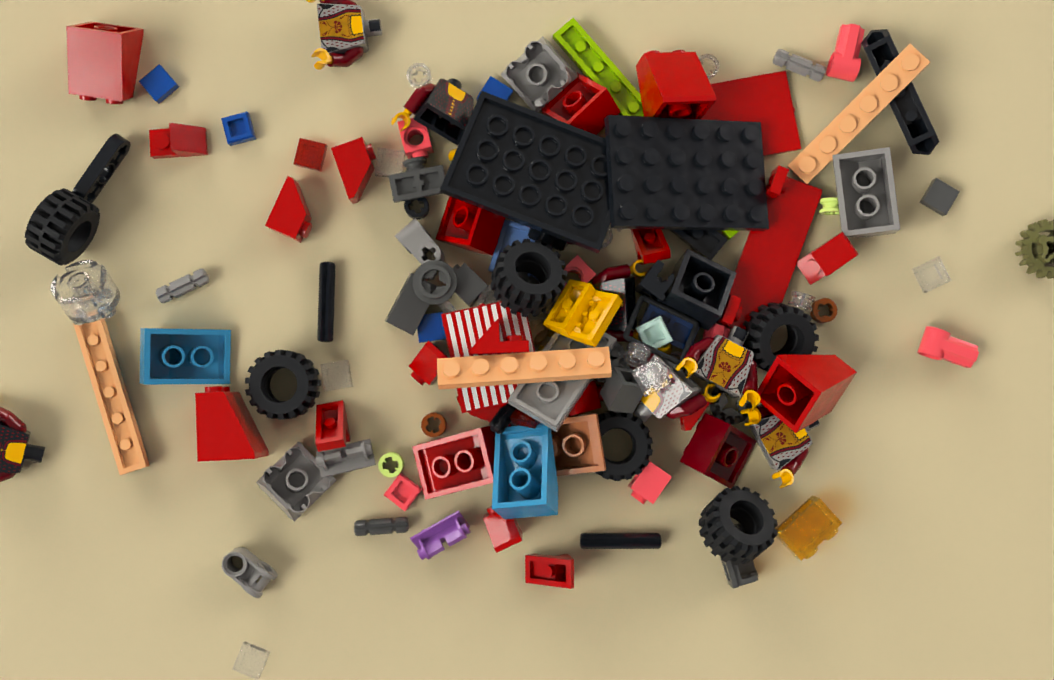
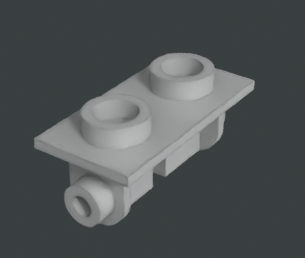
M370 439L346 444V447L320 452L316 451L317 456H315L321 478L376 465Z

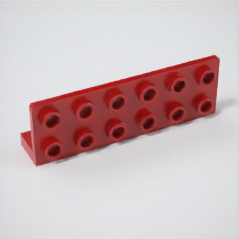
M779 165L770 174L766 185L769 229L765 231H749L735 269L736 277L722 317L716 322L717 324L731 329L734 326H738L746 330L743 324L745 320L750 321L751 317L749 314L752 311L758 313V307L761 305L768 306V303L774 302L779 304L783 302L822 195V189L787 177L788 168Z

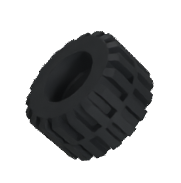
M61 188L45 197L33 212L26 227L25 243L30 249L61 266L63 264L67 265L77 259L93 240L99 225V208L68 189Z
M524 239L521 243L519 240H516L511 246L507 245L503 252L500 253L491 276V290L495 291V299L502 301L500 305L504 309L506 307L511 309L510 313L516 315L517 312H520L522 317H528L529 313L536 317L540 315L541 311L545 314L554 306L565 286L567 271L564 270L566 267L564 260H559L561 255L557 251L553 252L551 250L552 246L548 244L546 246L542 245V241L535 240V242H531L530 239ZM517 272L532 274L539 280L540 284L525 282L518 276Z
M768 303V306H759L758 313L752 311L749 314L751 317L750 321H744L743 326L746 327V331L749 334L743 347L754 353L753 359L757 367L767 372L780 354L811 355L813 351L817 352L818 346H815V341H819V335L814 333L817 330V326L815 323L810 322L812 318L809 314H805L801 309L782 303ZM785 325L788 331L787 341L782 349L773 353L770 346L772 334L778 327Z
M288 350L269 351L264 353V357H258L254 361L256 363L254 367H249L247 372L251 373L250 378H245V384H249V389L245 390L246 396H251L249 401L251 406H256L258 408L256 411L267 415V418L281 420L303 415L308 412V408H312L315 405L314 400L320 395L318 386H321V380L317 378V375H319L318 369L312 366L314 363L311 360L306 359L300 353ZM282 368L291 370L297 379V390L288 401L276 399L270 388L272 376Z
M607 411L599 414L601 439L611 429H622L630 435L633 445L629 456L622 461H611L604 456L606 470L595 473L605 479H612L614 481L628 480L635 474L639 475L642 472L641 469L644 466L647 467L650 462L648 461L649 456H652L653 452L651 449L653 441L649 435L648 427L643 424L640 418L630 413Z
M733 486L731 489L726 488L702 510L700 514L702 517L699 519V526L702 527L699 530L700 536L705 537L703 543L706 547L710 546L712 549L711 553L714 556H721V560L724 562L730 560L733 565H738L740 562L747 564L773 544L778 532L775 529L778 523L773 518L775 515L773 509H769L767 506L769 503L766 499L762 500L759 497V493L756 491L751 493L750 488L746 487L742 489L739 486ZM731 518L737 520L743 526L745 533L734 526Z

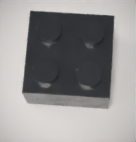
M687 249L675 264L672 272L674 274V281L664 295L666 297L661 303L696 319L699 322V327L709 331L722 317L737 273Z

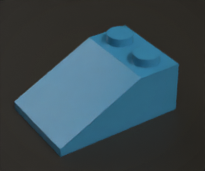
M140 328V383L144 385L230 384L231 330Z
M542 423L507 427L502 434L495 432L492 510L503 519L558 515V480L551 429Z

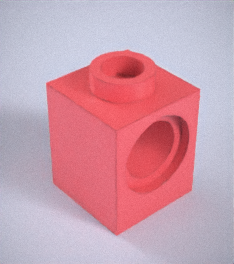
M410 118V125L404 131H400L405 123L403 120L398 121L404 151L408 159L415 157L428 158L429 154L434 153L426 126ZM421 135L424 139L421 144L415 146L410 144L411 137Z
M579 255L574 257L564 269L567 271V274L570 272L576 273L580 281L590 283L597 275Z
M650 461L647 467L644 466L641 469L642 472L639 475L635 474L628 485L633 490L630 495L643 504L647 500L654 504L672 478V476Z

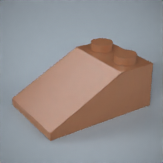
M597 413L567 416L557 432L551 429L557 476L606 470ZM530 420L516 424V426L537 424L540 422H538L537 420Z

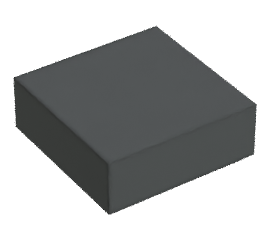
M935 178L919 203L941 216H945L960 191Z

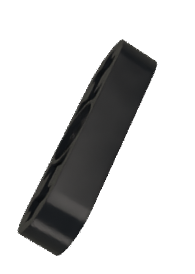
M119 134L110 136L72 192L93 203L127 155L131 145L130 142Z

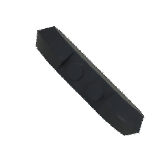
M887 29L871 30L861 42L876 76L899 55ZM911 82L889 104L912 153L930 155L939 143V139Z

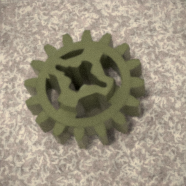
M1047 219L1038 221V223L1029 224L1028 230L1020 232L1021 237L1024 239L1016 241L1015 244L1021 247V251L1016 252L1015 255L1023 257V260L1019 263L1020 266H1029L1027 274L1036 272V278L1047 277L1051 279L1054 278V266L1048 267L1044 265L1045 263H1054V220L1048 222ZM1049 232L1050 234L1046 236L1045 234L1040 235L1039 233Z

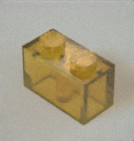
M811 496L776 528L778 531L776 537L794 557L802 561L804 558L809 559L818 551L817 546L822 541L833 538L838 533L837 528L842 522L820 498Z

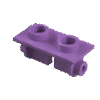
M458 510L412 536L410 539L418 548L419 557L422 560L425 558L429 560L434 555L445 550L443 542L446 541L450 547L466 539L467 534L471 533L469 524Z

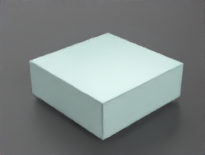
M661 316L636 327L642 342L656 349L673 341Z

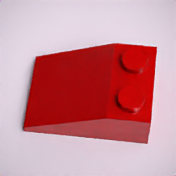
M490 426L412 446L425 500L493 483L495 432L493 433L490 430Z

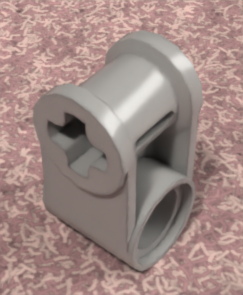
M416 218L395 235L406 250L413 254L421 264L431 261L426 255L428 251L434 253L435 260L444 262L443 251L432 240L431 235Z
M244 547L235 548L222 560V569L225 574L255 598H260L263 595L262 590L271 579L275 580L278 576L277 572L270 565L261 561ZM233 556H238L243 560L242 568H237L233 565Z

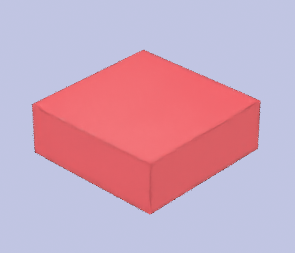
M401 472L384 493V496L406 511L422 491V488Z

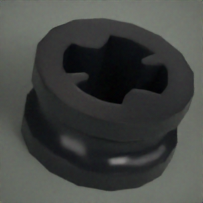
M425 197L407 200L404 203V209L412 219L421 220L429 213V203ZM418 200L420 204L424 203V208H420L422 212L417 214L414 210H410V206H413L412 202Z

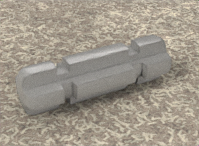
M778 49L774 55L773 64L780 67L784 65L787 70L805 77L809 75L810 79L817 82L825 74V66L817 63L813 65L812 61L795 54L790 56L788 55L789 52Z
M204 269L194 271L192 276L188 274L169 283L170 286L164 285L156 290L157 298L161 303H166L173 300V296L177 298L196 289L195 286L197 285L201 287L209 283L207 272Z

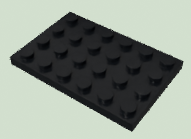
M481 91L441 185L440 193L592 252L599 253L611 223L606 139Z
M608 115L604 118L611 228L765 231L769 229L761 122Z

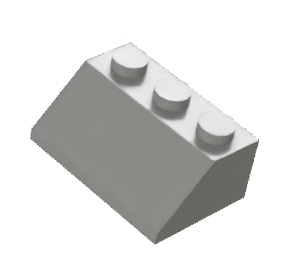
M890 147L832 155L841 231L846 237H873L898 232L900 230Z

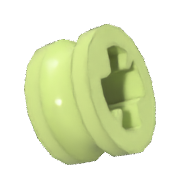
M837 197L820 199V204L823 205L819 211L820 214L839 215Z
M395 452L384 454L378 462L380 473L386 477L399 475L404 468L402 456ZM388 457H392L393 461H398L399 467H395L396 472H391L390 468L385 469L384 462H388Z

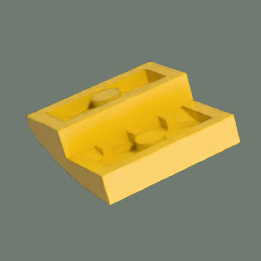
M570 279L543 325L567 338L596 347L623 301L618 294L598 291L591 283Z

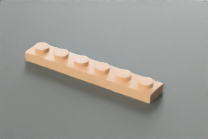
M909 44L787 167L800 180L809 184L833 160L832 155L839 154L930 64V61L913 45Z
M95 310L72 318L119 474L124 475L149 467L148 457L102 310Z
M609 347L437 359L439 389L610 378L612 376Z

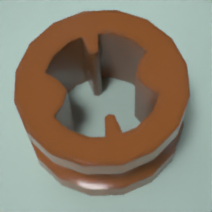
M822 298L812 303L809 313L811 318L817 323H826L836 317L837 306L831 299ZM827 305L829 310L826 311L829 312V315L820 317L818 314L820 310H817L818 306Z
M429 413L421 422L422 431L429 437L442 435L447 426L445 418L439 413ZM434 417V420L438 418L441 421V424L438 426L440 430L434 433V429L431 432L427 429V426L430 424L428 419Z

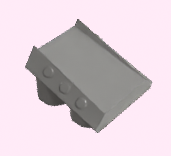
M542 36L538 41H531L525 47V53L516 61H512L506 67V70L501 73V76L533 111L539 112L574 81L578 74L551 43Z
M297 442L285 452V455L276 464L270 466L256 483L295 522L336 479L333 476L321 478L316 458L300 442Z

